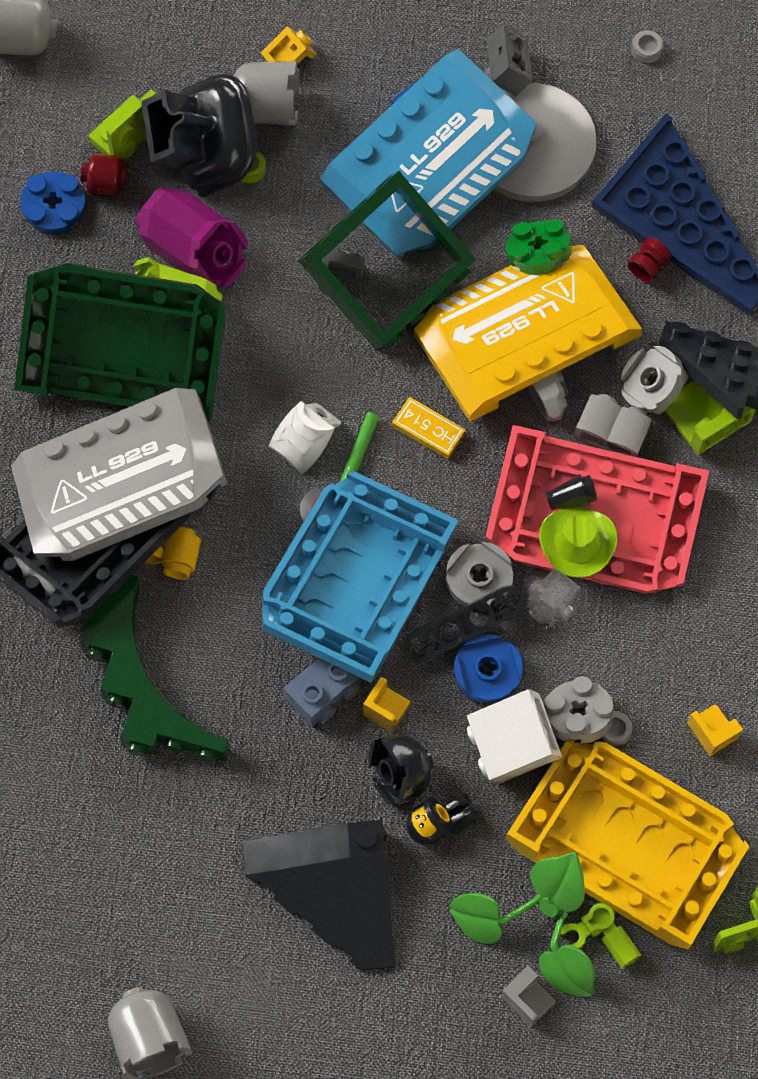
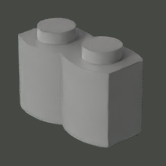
M591 394L576 426L574 437L596 448L637 457L652 419L642 409L621 407L611 396Z

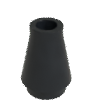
M579 474L553 490L546 492L551 511L591 506V502L598 500L590 475L582 477Z

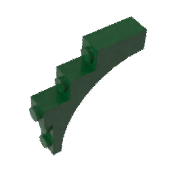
M132 575L94 614L88 616L80 640L82 651L86 653L88 658L98 662H105L106 659H109L100 687L102 698L106 700L108 705L118 709H125L126 706L130 707L120 736L123 747H127L126 751L136 756L145 757L147 753L156 756L159 744L162 743L165 749L172 752L183 753L184 750L197 753L196 756L204 761L216 762L217 759L226 761L230 750L229 740L203 730L181 716L161 697L147 677L138 656L134 638L135 608L140 591L138 576Z

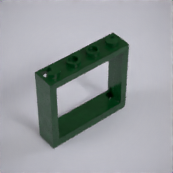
M397 171L386 178L297 261L372 347L377 349L385 345L390 348L403 336L400 331L407 324L412 327L425 316L423 309L430 303L436 305L449 293L446 288L453 281L457 284L467 277L471 272L468 267L476 259L402 173ZM396 192L453 257L456 263L383 331L322 262V259Z

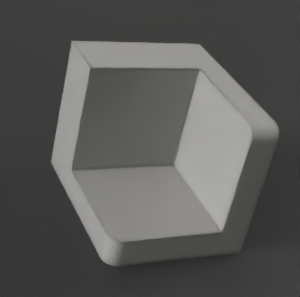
M527 966L503 989L501 997L532 1027L555 1004V999L537 982L538 975Z

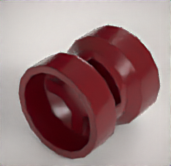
M648 237L640 245V252L633 254L627 261V267L639 280L652 283L659 274V268L667 265L672 258V254L662 242Z

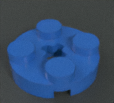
M53 171L32 175L27 180V185L21 194L20 203L23 216L40 233L47 235L66 233L72 229V225L78 220L80 222L84 217L86 210L84 191L79 185L77 178L72 174ZM50 198H57V200L62 201V203L56 204L55 209H50L49 204L45 202Z
M481 634L467 640L459 650L454 661L455 681L459 689L473 702L496 703L508 698L517 690L522 676L523 664L519 651L513 644H509L505 640L500 639V636L494 634ZM484 661H489L491 666H497L498 670L493 671V676H486L485 673H480L479 669L483 668Z

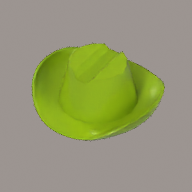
M581 507L565 508L551 513L544 519L540 527L539 539L544 555L556 570L571 577H587L602 570L612 558L617 546V531L613 522L602 513Z

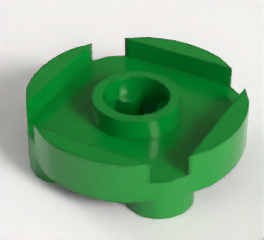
M558 219L532 223L520 222L513 227V234L506 243L509 263L512 266L513 264L518 266L520 272L530 275L545 274L557 269L556 263L560 262L563 258L564 262H566L572 253L569 232L564 228L563 222Z

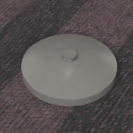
M530 83L517 96L502 89L536 122L537 129L535 134L533 133L525 160L494 190L511 199L525 202H542L556 199L575 189L591 169L597 144L595 127L585 107L569 93L547 84Z

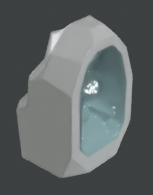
M558 371L527 387L534 403L547 421L560 420L565 409L568 407L565 399L568 390L564 384L563 375Z

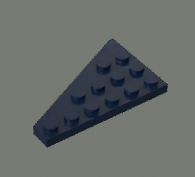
M665 114L593 200L592 208L642 242L648 237L662 242L672 254L670 260L672 263L750 315L758 305V270L756 262L752 255L747 253L740 240V234L729 215L723 211L719 198L714 196L706 182L704 172L695 157L689 153L684 138L681 139L674 127L672 117Z

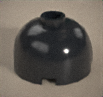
M401 734L389 735L373 741L369 748V768L375 766L379 778H373V782L380 796L387 804L401 805L412 801L424 793L431 779L433 759L429 751L425 750L417 740Z

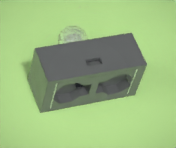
M503 23L487 38L490 65L485 69L484 73L497 86L517 96L533 81L528 41L526 36Z

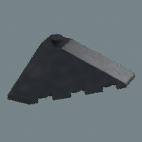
M382 820L343 823L243 841L245 877L255 885L258 882L263 884L275 894L273 897L274 901L291 915L295 916L298 913L313 926L311 931L330 947L337 945L351 957L349 962L359 971L395 968Z

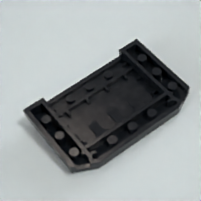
M191 512L74 561H63L61 557H45L46 561H39L33 552L27 525L24 520L6 539L0 535V581L55 626L61 628L94 614L190 517Z

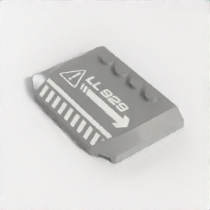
M174 388L27 449L21 452L11 465L32 549L39 561H46L45 557H61L63 561H74L200 509L208 501L206 496L217 485L220 484L221 487H224L227 484L212 433L196 389Z

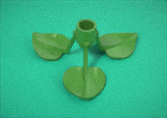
M576 852L538 861L530 872L532 885L538 894L532 900L505 916H500L498 903L484 894H463L454 898L450 903V912L462 931L472 940L483 944H491L498 941L503 934L501 924L511 921L536 904H539V908L544 915L548 917L557 916L558 918L550 943L552 951L543 952L539 957V966L543 976L554 988L565 994L576 997H590L594 995L595 970L589 957L582 950L571 945L558 947L561 929L565 918L568 916L567 912L577 910L585 897L584 876Z

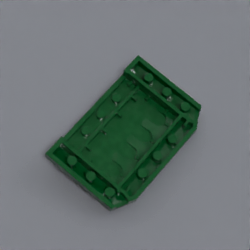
M64 263L30 274L27 279L14 390L46 396L50 393L131 407L174 388L196 389L207 421L210 422L213 414L227 305L197 284Z

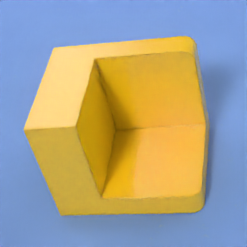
M381 677L363 703V716L393 733L410 707L411 701L387 687L388 680Z
M717 705L709 707L700 714L698 711L693 712L687 721V724L710 757L738 740L743 731L736 719L728 722Z

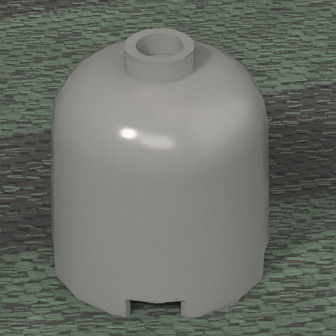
M0 0V54L37 56L44 52L49 38L56 39L58 21L51 19V8L48 2L45 0Z
M297 61L249 62L237 68L234 77H237L248 91L254 124L297 125L299 111L294 110V98L300 97Z
M142 987L132 988L123 993V998L112 1007L108 1016V1027L125 1079H137L136 1073L149 1071L151 1077L161 1075L183 1064L181 1058L183 1054L192 1055L190 1045L172 1001L163 992L143 990Z

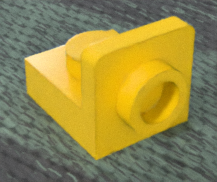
M288 26L261 52L268 62L297 61L298 64L306 56L313 59L317 55L310 47L313 44L310 37L301 29L296 32Z

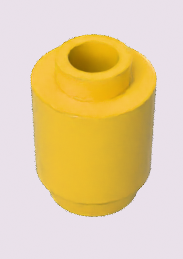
M179 527L167 539L161 563L164 567L163 573L166 576L178 580H187L190 577V573L195 571L201 539L196 536L194 530Z

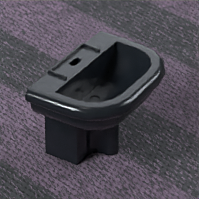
M229 74L214 75L182 89L179 93L165 90L141 101L151 163L180 169L187 185L196 190L200 197L204 198L233 186L242 180L253 166L257 153V136L251 100L245 85L237 77Z

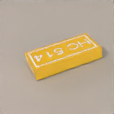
M411 397L408 398L392 422L393 428L447 460L466 432V429Z

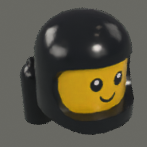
M466 793L460 794L445 805L430 797L409 813L406 819V828L410 837L416 843L430 845L450 832H462L478 820L479 815L473 807H470L472 801Z

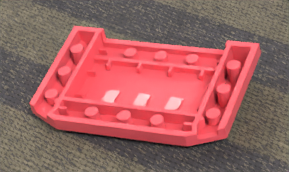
M516 425L512 426L485 536L487 541L500 547L514 563L562 574L551 565L544 555L539 539L540 527L544 519L551 513L561 510L551 511L546 492L553 490L579 474L582 477L590 475L598 500L591 502V506L581 508L602 513L613 522L617 531V546L612 558L602 570L591 576L577 578L644 594L683 586L708 480V470L676 463V466L545 436L546 432Z

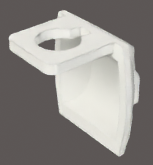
M300 401L280 423L270 441L269 447L300 473L304 474L320 457L334 429L339 427L341 422L317 403L305 404Z

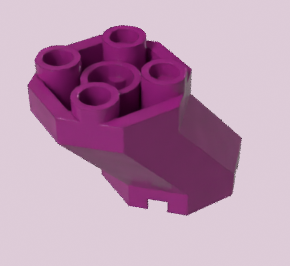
M157 189L138 213L136 225L140 229L139 235L150 252L162 256L181 271L205 278L216 286L230 287L245 269L246 259L242 258L243 249L247 250L248 240L238 224L226 220L189 192L180 189Z

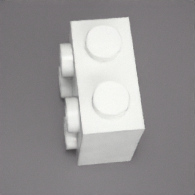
M525 690L467 715L470 724L467 727L468 736L471 742L478 747L481 758L478 759L479 767L483 775L489 778L490 781L502 783L562 758L540 694L535 691Z

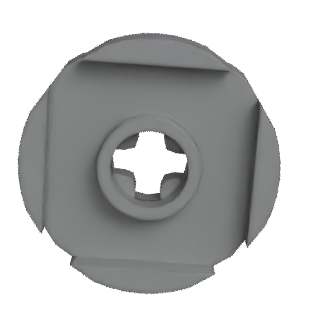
M653 346L655 349L648 351L642 349L636 352L626 363L621 376V380L624 381V391L622 390L624 399L633 407L642 409L645 412L661 414L677 398L687 381L688 374L683 369L682 362L678 356L665 347ZM651 374L653 376L658 374L656 381L650 385L649 376Z
M489 542L473 545L469 543L459 547L452 554L447 564L446 586L450 594L457 602L464 606L502 586L512 585L513 570L510 558L500 547ZM482 569L486 570L485 577L488 579L487 581L475 582L473 580L474 576L471 573L473 570L477 572ZM509 592L503 594L504 598L508 596ZM494 599L487 601L491 607L496 606ZM484 607L474 608L478 611H487Z
M581 676L573 681L563 683L552 690L545 698V710L554 735L563 741L569 742V738L575 740L581 739V743H590L603 737L612 725V718L614 716L613 700L604 688L592 683L588 677ZM575 708H583L586 714L575 713L573 715L572 712Z

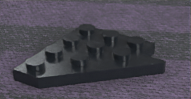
M665 322L658 346L665 347L678 356L682 362L683 369L691 378L737 419L741 420L745 406L758 410V347L753 346L747 341H734L724 338L713 331L703 332L693 329L682 322Z

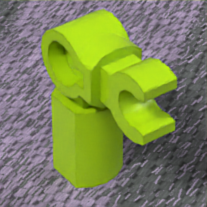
M598 903L593 905L589 912L580 918V923H570L561 929L560 935L562 937L570 932H574L579 936L578 941L571 945L578 949L583 948L586 938L589 936L595 938L600 933H603L604 937L601 940L621 969L628 967L642 956L622 926L616 927L614 924V912L607 904Z

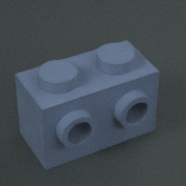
M318 658L283 688L284 699L313 727L319 721L322 724L328 721L337 710L335 707L342 700L346 699V701L354 698L362 689V678Z

